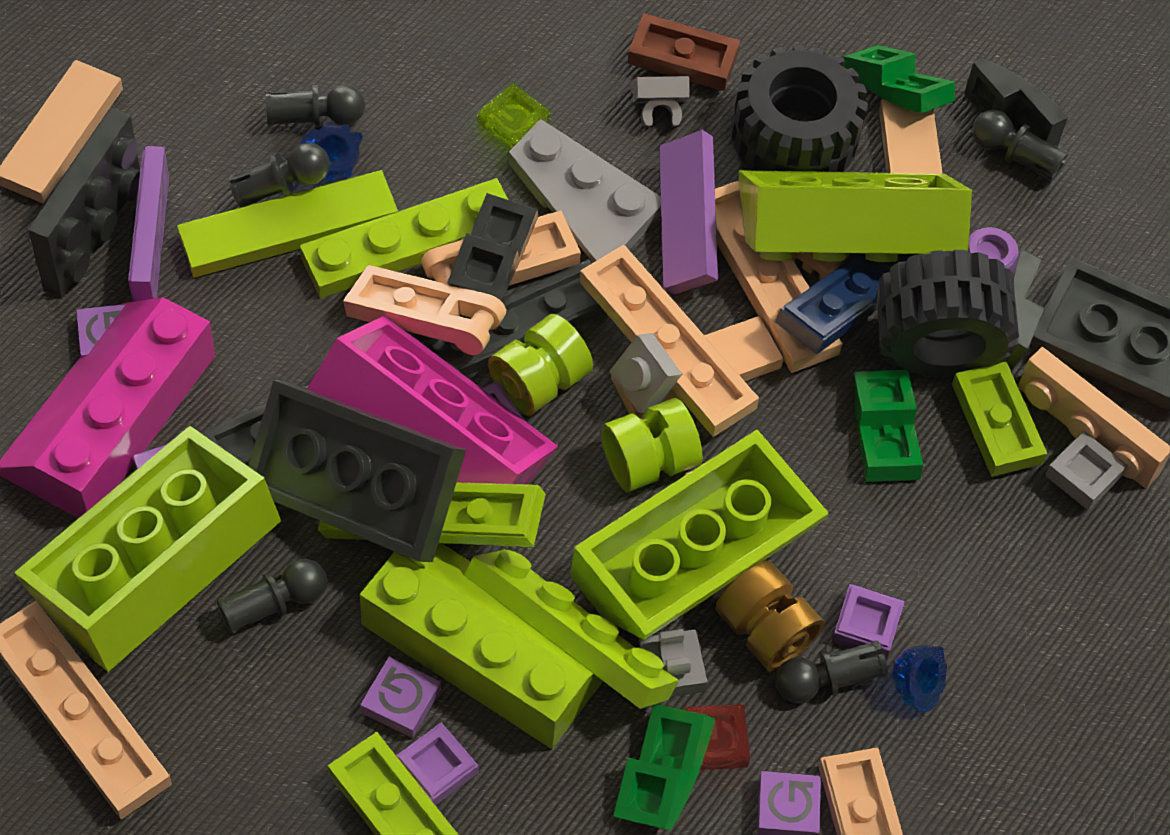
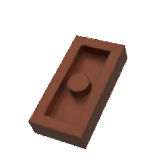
M643 13L629 49L627 64L672 77L689 76L690 82L725 91L739 53L741 40Z

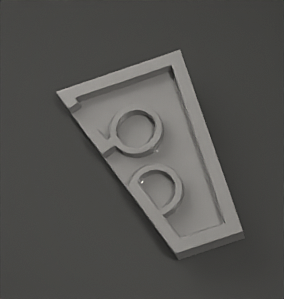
M542 119L509 151L508 164L543 208H549L553 213L562 211L577 245L589 257L591 263L596 262L622 245H625L630 250L661 216V196Z

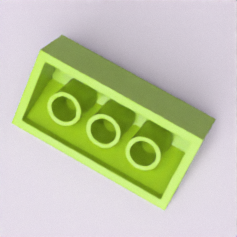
M739 171L738 182L745 242L755 252H760V258L787 261L792 259L793 252H813V259L843 261L845 260L846 253H866L865 259L870 261L894 262L898 260V253L924 255L938 250H967L968 252L972 189L946 174Z
M189 426L14 573L69 640L109 672L279 524L281 519L264 477Z
M755 430L574 547L570 577L602 617L645 640L736 580L751 567L763 562L826 520L829 513L758 430Z
M438 543L433 562H419L394 552L360 593L361 624L553 750L602 684L603 680L467 578L464 574L470 561L446 545Z

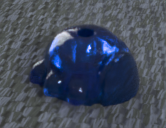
M328 122L320 130L314 129L307 133L300 144L313 143L326 151L330 160L326 179L333 182L339 178L349 179L352 177V171L356 167L360 155L359 146L362 142V134L360 132H350L348 125L343 124L338 127L332 122Z
M913 646L905 649L893 665L892 678L896 691L902 694L901 699L916 711H931L940 700L939 695L943 693L946 686L947 664L945 663L943 647Z

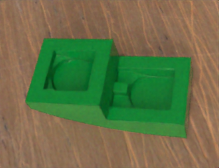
M876 45L843 56L845 61L844 67L846 69L853 68L859 75L858 81L883 99L902 108L924 113L955 101V81L916 73V53Z
M908 370L855 371L853 374L854 404L865 481L921 480L923 461L914 426L917 407Z
M654 704L640 759H627L613 817L671 831L697 779L710 741L715 718L705 714Z

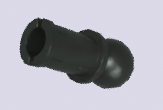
M318 85L312 86L313 91L265 92L268 126L273 124L314 122L315 127H320V117L328 116L336 124L347 126L356 123L365 112L366 103L364 96L358 89L350 85L336 86L325 96H318Z
M985 111L976 118L973 124L972 134L975 141L982 148L992 151L1005 148L1008 150L1005 155V161L1011 163L1014 160L1021 165H1025L1051 182L1058 176L1069 155V152L1029 132L1030 126L1026 124L1018 132L1013 130L1010 118L1001 111Z
M313 143L300 144L292 150L288 161H284L279 154L271 155L269 162L248 171L231 175L229 177L230 189L235 201L241 208L281 192L289 195L294 191L293 181L297 180L302 184L311 185L317 184L325 178L329 171L330 160L326 151L320 146Z
M309 559L295 560L286 567L280 580L275 581L273 576L267 572L263 574V581L225 598L221 597L216 602L228 631L233 634L238 629L278 612L281 617L286 615L287 608L285 602L289 600L299 604L315 602L326 590L327 577L325 571L317 562Z
M878 640L831 654L826 649L819 651L820 662L816 664L803 657L790 658L783 662L775 675V687L784 699L792 703H805L817 694L819 688L827 685L832 696L839 693L838 688L878 677H887L886 659L884 654L879 655L882 647Z

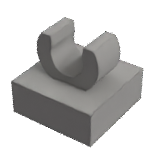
M689 76L637 77L633 82V103H646L641 111L643 126H652V112L656 107H664L669 111L671 127H677L680 124L682 110L678 103H684L690 97Z
M696 629L664 631L645 640L638 639L637 648L648 650L659 657L664 664L663 669L679 680L671 697L706 691L708 682Z

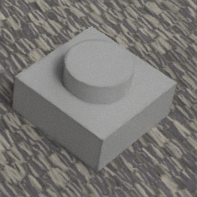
M653 333L637 335L609 371L639 413H644L646 408L661 403L683 375Z
M1083 431L1049 465L1045 476L1089 510L1123 476L1128 465Z

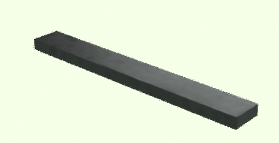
M586 260L502 298L501 302L505 305L506 315L496 329L489 330L490 340L479 355L464 353L455 343L418 335L414 338L467 377L487 368L488 359L513 340L517 339L524 343V333L550 314L559 315L575 328L606 312L580 283L581 270L592 264L590 260ZM266 404L205 430L201 434L248 466Z

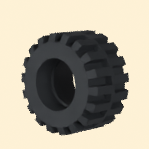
M793 45L792 51H785L782 47L771 50L770 57L763 54L754 59L753 67H746L741 77V83L738 84L731 126V138L735 139L734 148L738 156H746L745 165L751 171L759 168L762 171L837 172L838 170L844 172L850 166L851 158L856 155L867 113L868 103L865 102L867 92L864 84H858L859 75L853 68L845 69V61L837 55L829 58L825 56L826 50L816 47L814 52L805 51L804 45ZM799 111L814 117L816 121H796L784 116L780 112Z
M967 250L931 251L929 254H918L909 257L906 262L895 264L890 267V272L884 273L879 279V285L876 286L880 351L882 355H885V360L890 365L898 366V370H908V373H916L917 376L953 377L959 372L989 367L997 362L1004 361L1010 356V351L1015 350L1018 345L1019 329L1013 276L1010 269L1004 268V263L998 259H988L987 254L980 252L969 253Z

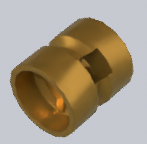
M771 560L763 561L740 575L722 593L715 606V610L737 635H749L746 646L769 672L777 670L788 659L797 658L816 640L825 625L823 619L802 596L791 597L793 585Z

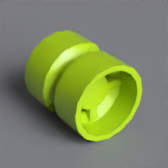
M550 314L524 333V343L515 339L488 359V367L494 382L498 381L517 410L524 415L531 416L556 398L558 389L567 390L593 371V361L586 343L577 330L559 315Z
M676 397L646 408L643 419L632 413L601 426L602 446L610 470L617 483L627 493L658 481L660 471L673 476L702 464L703 454L698 431L689 411L682 401Z

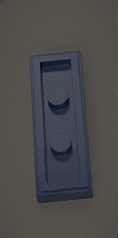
M859 253L783 306L777 315L775 323L815 354H818L877 311L876 286L879 285L881 276L884 273L890 272V267L894 266V264L891 262L870 261L865 259L866 253Z

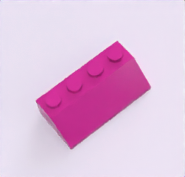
M163 297L122 303L126 305L92 350L85 357L79 358L0 459V476L80 518L123 481L135 465L133 455L146 450L214 359L215 351L210 321Z
M382 316L338 337L307 387L308 390L465 449L466 453L457 482L528 485L558 448V445L386 316Z

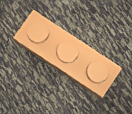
M1041 347L1028 360L1018 388L1025 393L1028 400L1037 408L1048 411L1067 426L1075 438L1085 431L1128 465L1123 476L1134 479L1147 489L1160 475L1170 456V446L1044 347Z

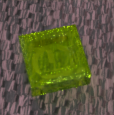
M512 83L478 111L477 123L512 149L540 119L550 123L551 111Z

